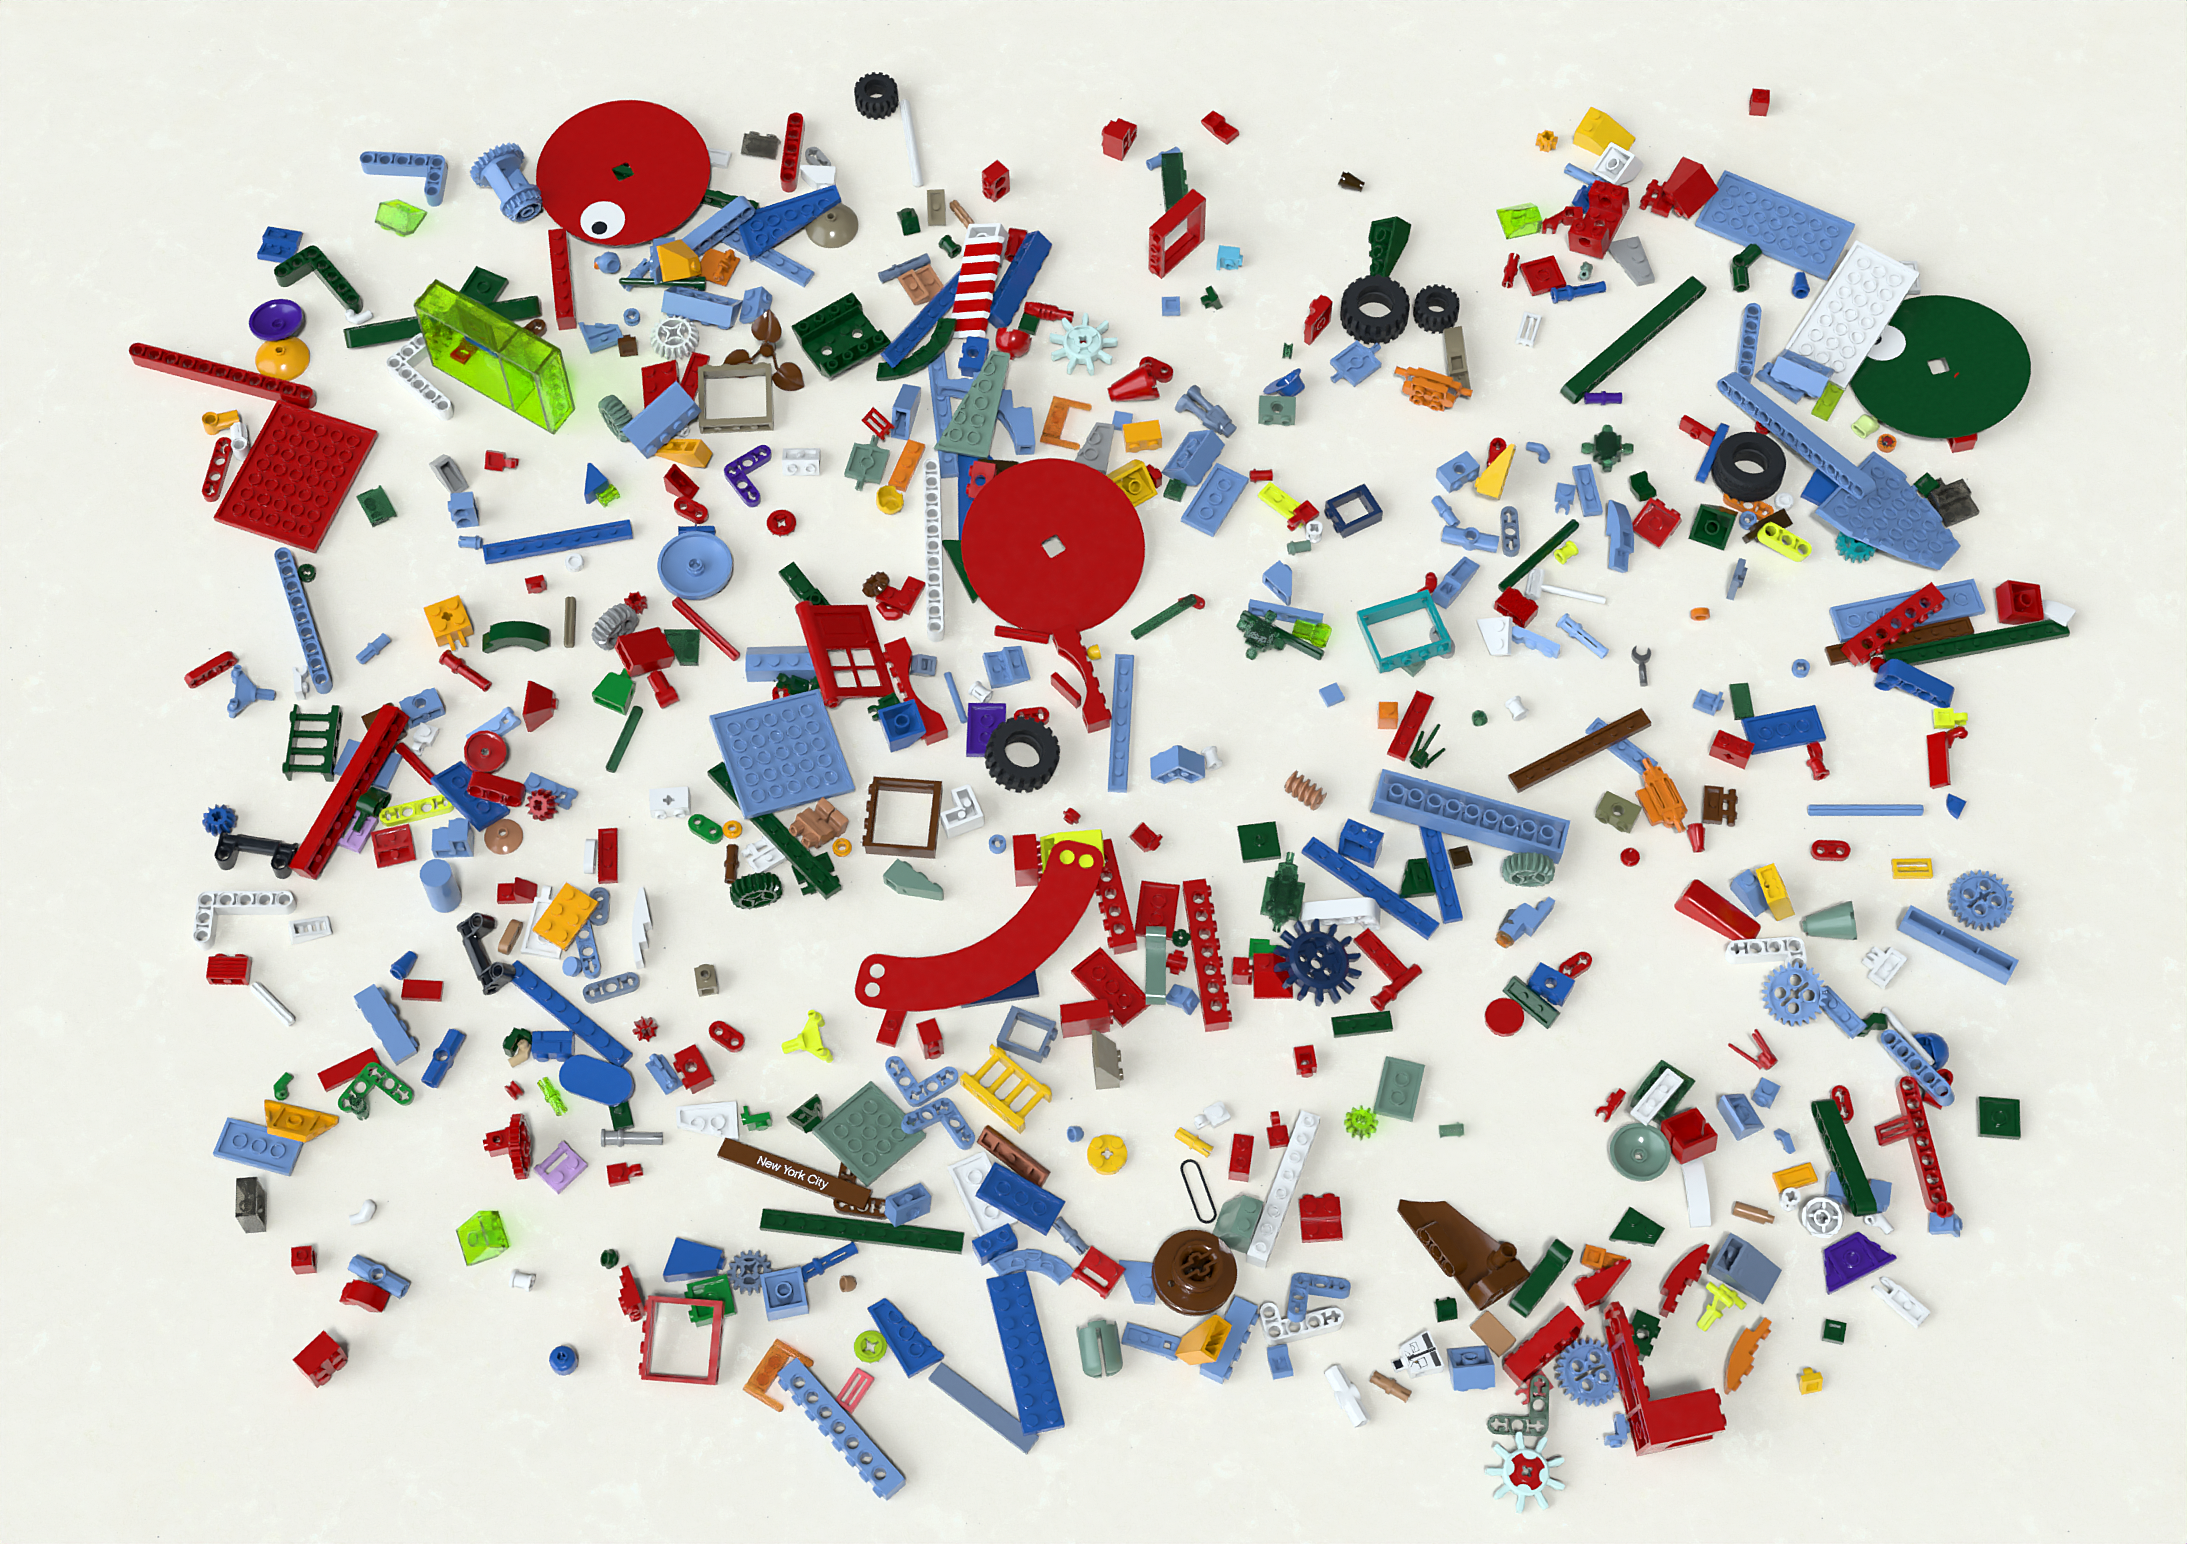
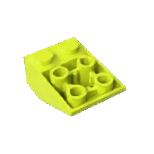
M1101 829L1058 832L1040 837L1042 872L1045 870L1052 847L1063 840L1093 845L1101 851L1104 859ZM1069 850L1063 851L1060 854L1061 862L1064 864L1072 863L1074 854ZM1082 855L1079 859L1080 866L1083 868L1091 867L1093 865V858L1090 855Z

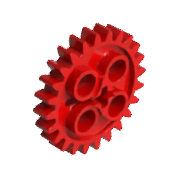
M523 1113L512 1114V1117H510L511 1121L509 1122L510 1141L508 1143V1153L511 1158L515 1178L517 1180L528 1179L531 1166V1138Z

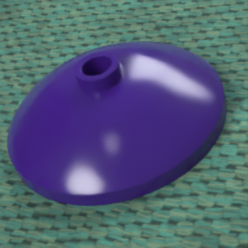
M288 299L270 300L261 304L252 312L249 318V328L252 334L259 339L267 341L281 340L292 335L300 327L303 313L300 306L294 301Z

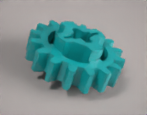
M1841 531L1836 539V550H1840L1839 555H1845V560L1851 558L1852 563L1855 560H1858L1859 563H1862L1863 559L1868 561L1870 556L1873 557L1876 551L1875 547L1849 537Z

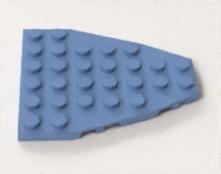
M1874 451L1858 468L1874 480L1876 484L1875 491L1862 499H1857L1839 486L1815 512L1849 537L1896 557L1940 570L1961 547L1953 537L1950 529H1945L1942 525L1943 519L1926 498L1922 499L1916 493L1918 489L1915 485L1910 486L1905 480L1907 476L1904 472Z

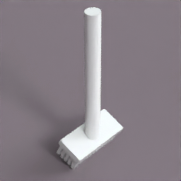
M1535 567L1529 571L1524 596L1527 599L1536 601L1540 598L1541 591L1591 602L1605 603L1606 597L1543 584L1544 569L1541 570Z

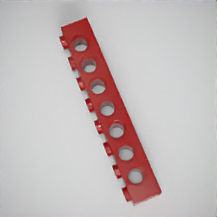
M1206 878L1183 881L1182 891L1205 1032L1229 1029V1022H1232L1231 1010H1227L1226 1004H1229L1228 992H1224L1223 987L1226 986L1225 974H1221L1223 958L1218 956L1220 940L1215 938V932H1218L1216 920L1213 921L1212 915L1215 914L1214 904L1209 901V897H1212L1211 886L1207 885ZM1200 899V900H1202L1203 902H1202V903H1196L1195 900ZM1204 917L1206 920L1199 921L1197 918ZM1201 935H1208L1209 938H1207V939H1202L1200 936H1201ZM1209 952L1212 956L1206 957L1203 953ZM1212 970V971H1214L1215 973L1212 974V975H1209V974L1206 973V971ZM1215 988L1218 991L1216 993H1211L1209 989ZM1214 1006H1218L1221 1008V1010L1214 1011L1211 1008Z

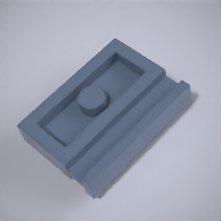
M1739 558L1726 599L1734 601L1737 588H1742L1748 569L1744 567L1745 559Z

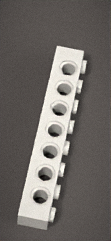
M1301 1110L1246 1258L1247 1263L1266 1269L1319 1128L1320 1116Z

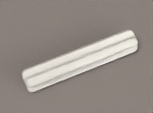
M255 982L250 987L251 991L286 1026L289 1027L295 1022L294 1017L259 982Z

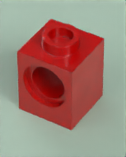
M1752 88L1749 100V115L1766 117L1770 104V90Z
M312 1245L291 1247V1268L296 1275L317 1273V1253Z

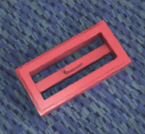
M856 1368L835 1401L842 1409L852 1414L874 1382V1377ZM858 1375H861V1378L859 1379V1381L857 1382V1384L855 1385V1387L853 1388L845 1402H842L841 1400L843 1399V1397L845 1396V1394L847 1393L855 1379L858 1377ZM865 1379H868L851 1406H848Z

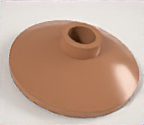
M500 819L490 825L484 834L487 848L493 853L500 855L514 852L523 840V832L520 825L510 819ZM502 832H506L503 836L499 835Z

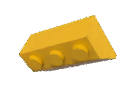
M1134 459L1106 475L1124 491L1134 507L1158 494L1143 461Z

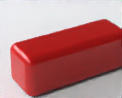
M1694 879L1684 889L1674 904V908L1677 911L1732 941L1756 939L1761 929V925L1699 879Z

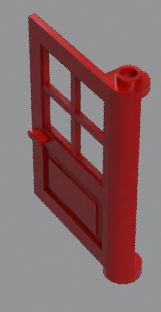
M802 601L795 606L825 706L829 708L837 707L843 698L885 697L895 692L868 605H813L811 601ZM869 649L874 665L855 666L851 650ZM827 650H846L851 666H832ZM857 670H876L881 686L862 687ZM833 671H852L857 687H838Z

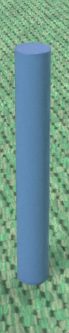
M946 672L944 674L960 722L964 724L967 722V716L951 672Z

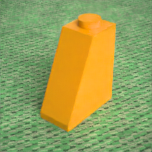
M1217 1314L1212 1316L1182 1337L1174 1355L1189 1365L1216 1362L1232 1325Z

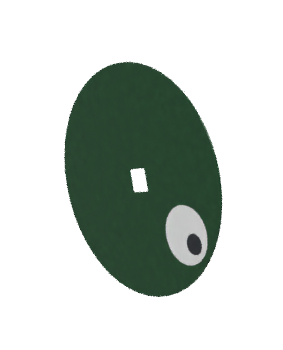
M1946 295L1919 296L1903 300L1850 381V385L1855 396L1869 413L1896 430L1919 437L1957 438L1975 434L1994 426L2006 418L2018 406L2029 385L2031 361L2027 346L2016 328L1991 308L1960 297ZM1945 358L1950 370L1932 374L1928 361Z

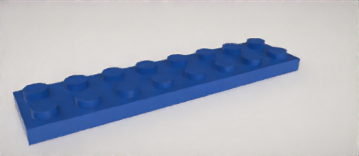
M1026 1271L986 1279L1023 1436L1064 1428L1065 1423Z

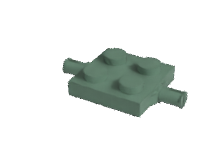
M872 435L870 444L854 443L844 475L845 477L857 480L855 486L857 491H862L864 482L881 483L890 456V450L877 446L879 440L877 435L876 437Z

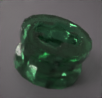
M1284 342L1282 358L1288 357L1292 359L1293 343L1288 345L1287 342Z

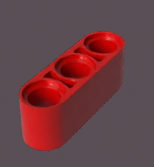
M479 771L472 773L467 787V792L471 796L511 807H519L526 791L525 785L520 782Z

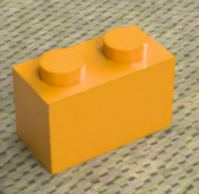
M1159 420L1122 424V435L1126 453L1162 448Z

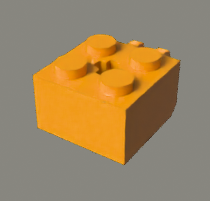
M459 595L423 608L438 647L449 643L451 650L455 651L456 646L453 641L459 640L463 647L467 646L464 637L474 633Z

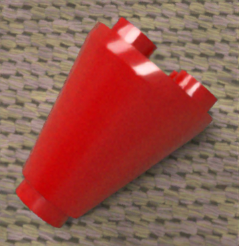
M1146 363L1111 384V387L1107 388L1111 401L1124 402L1160 398L1158 388H1154L1157 385L1154 374L1150 375L1152 373L1150 364Z

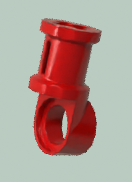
M1818 741L1807 744L1808 754L1811 759L1806 764L1814 774L1813 779L1817 781L1829 776L1830 771L1825 768L1823 763L1821 745Z

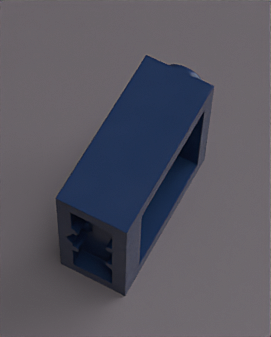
M1365 483L1327 500L1324 509L1327 519H1331L1336 533H1340L1343 539L1382 521L1383 515L1382 509ZM1359 498L1368 514L1346 524L1336 508Z

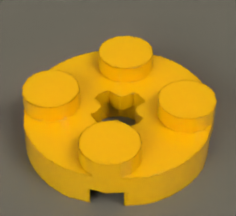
M1108 1134L1093 1138L1087 1150L1088 1163L1099 1174H1116L1127 1162V1148L1120 1137ZM1105 1151H1109L1110 1153H1113V1155H1111L1109 1159H1105V1156L1102 1155V1153H1105Z

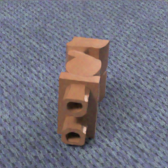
M822 797L814 811L809 807L802 813L797 814L795 821L790 825L789 832L793 836L801 834L803 836L801 842L807 849L812 846L818 849L830 839L833 840L834 837L839 838L845 833L849 820Z

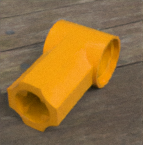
M237 410L218 414L206 412L202 416L205 432L209 435H216L222 429L230 428L234 423L240 422Z

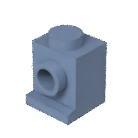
M923 654L913 655L910 675L922 677L935 676L937 657Z

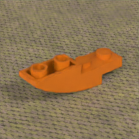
M1766 1317L1754 1332L1746 1327L1737 1341L1725 1372L1724 1393L1726 1395L1731 1390L1736 1392L1742 1384L1740 1381L1743 1375L1748 1376L1753 1370L1754 1366L1752 1363L1755 1359L1753 1355L1759 1348L1757 1343L1760 1339L1765 1340L1771 1332L1769 1327L1772 1322Z

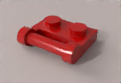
M1091 1246L1071 1277L1081 1280L1098 1292L1101 1298L1106 1300L1126 1269ZM1086 1267L1109 1282L1107 1286H1102L1084 1273Z

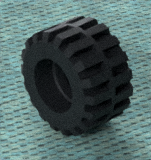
M872 72L869 75L867 73L865 77L859 78V82H856L854 87L855 104L862 116L866 115L868 119L874 118V120H878V118L885 119V116L889 117L891 112L894 113L896 111L899 101L897 84L888 74L883 75L882 72H879V74ZM875 94L883 95V96L877 97V98L870 97V96L875 95Z
M1434 284L1433 287L1428 285L1426 289L1422 288L1420 293L1416 295L1413 312L1415 323H1419L1418 327L1424 328L1426 332L1432 331L1433 334L1435 332L1440 334L1443 333L1444 329L1453 328L1458 320L1460 300L1456 292H1452V289L1449 287L1445 288V285L1438 286V284ZM1437 306L1444 310L1436 312L1429 309V307Z

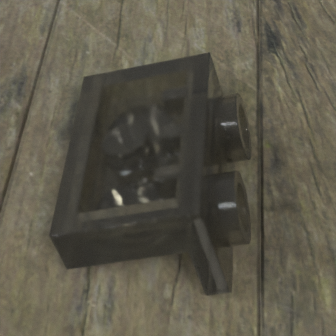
M750 131L749 134L744 133L741 155L776 160L778 145L781 144V141L773 134L760 136V133Z

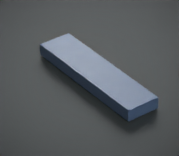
M1250 599L1248 605V612L1256 616L1319 629L1322 628L1323 613Z
M1598 717L1586 729L1585 733L1589 735L1608 724ZM1628 739L1607 748L1640 775L1646 770L1642 763L1643 759L1649 757L1653 767L1658 765L1657 761Z

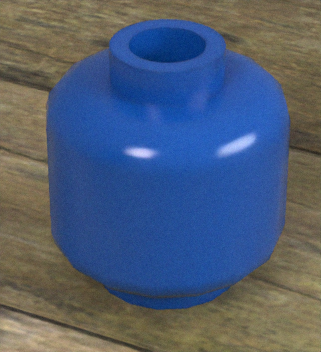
M568 1346L556 1347L549 1356L550 1366L558 1375H569L577 1367L576 1354Z

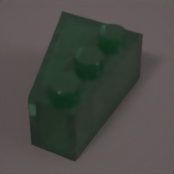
M1183 152L1161 154V180L1165 213L1188 193V184H1185L1187 172L1184 170Z

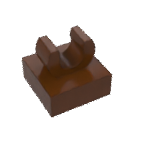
M631 334L623 335V338H618L620 357L638 355L636 336L631 337Z

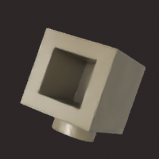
M702 964L694 968L699 997L719 994L714 965Z

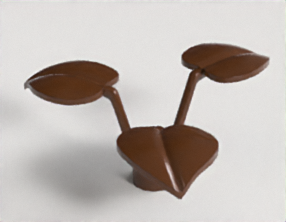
M768 309L754 320L751 327L753 336L757 340L763 341L760 349L750 358L749 353L745 349L734 350L725 358L723 364H753L751 361L759 354L765 357L772 356L774 367L777 370L772 376L774 384L785 391L802 389L805 386L803 375L796 364L785 362L781 364L780 368L777 365L776 353L774 351L776 349V342L781 337L782 329L775 314ZM734 376V377H737V378H747V377H749V376Z

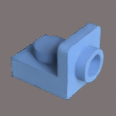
M1762 1077L1751 1100L1755 1101L1760 1107L1770 1109L1781 1086Z

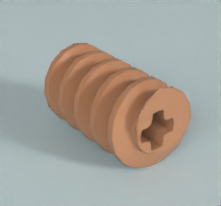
M1296 770L1286 781L1285 791L1288 794L1292 792V797H1298V801H1304V805L1310 806V809L1314 811L1323 803L1327 793L1322 795V787L1315 790L1316 783L1309 786L1310 779L1303 782L1304 775L1298 778V771Z

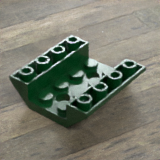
M853 292L791 326L803 352L819 373L828 378H832L891 343L882 330L877 331L864 315L862 304ZM855 333L862 334L859 338L853 337ZM830 350L832 353L825 355L823 351Z

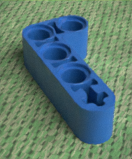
M1890 659L1880 666L1875 680V687L1880 690L1889 691L1896 686L1940 708L1950 707L1955 690L1952 685L1898 659Z

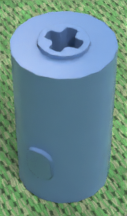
M441 859L427 861L420 870V879L432 908L441 913L455 910L461 902V893L450 865Z

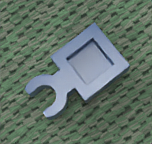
M1557 484L1554 502L1558 503L1556 504L1555 513L1558 514L1559 509L1564 508L1566 510L1565 515L1569 514L1570 505H1573L1576 485Z

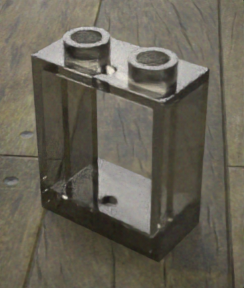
M257 1177L236 1178L235 1217L245 1233L266 1232L267 1192Z

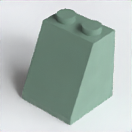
M1243 1195L1224 1203L1212 1234L1220 1238L1230 1249L1247 1254L1262 1216L1263 1201Z

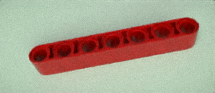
M1904 1076L1896 1087V1095L1902 1117L1912 1114L1915 1118L1913 1119L1914 1122L1920 1125V1128L1915 1127L1919 1134L1909 1137L1908 1142L1925 1206L1930 1212L1934 1213L1936 1212L1937 1203L1933 1202L1932 1198H1937L1939 1201H1947V1194L1918 1083L1915 1078ZM1903 1085L1908 1086L1911 1090H1905ZM1907 1104L1914 1105L1916 1109L1909 1108ZM1917 1141L1923 1142L1925 1147L1920 1146ZM1922 1160H1927L1930 1165H1925ZM1927 1179H1932L1935 1184H1930Z

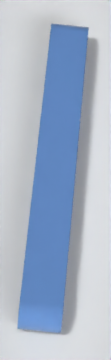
M281 547L275 551L274 557L309 672L317 692L327 694L332 690L333 685L295 561L290 550L286 547Z

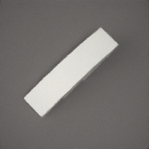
M643 887L639 888L632 921V946L637 970L645 968L641 950L649 949L645 931L653 930Z

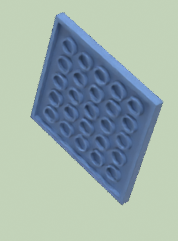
M819 689L709 716L711 727L744 820L819 801L822 797L827 799L854 792L853 781Z

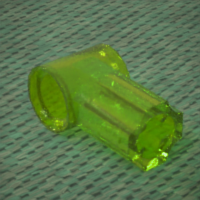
M1297 619L1292 634L1309 640L1316 647L1324 648L1328 643L1332 628L1325 623H1317L1315 625Z

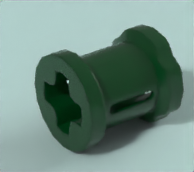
M945 235L938 243L939 247L944 249L950 258H955L962 249L959 244L952 240L950 235Z

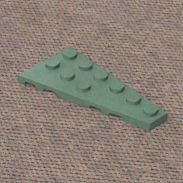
M991 351L976 380L974 379L970 390L964 396L952 416V420L943 431L938 443L934 446V450L988 459L1010 353Z

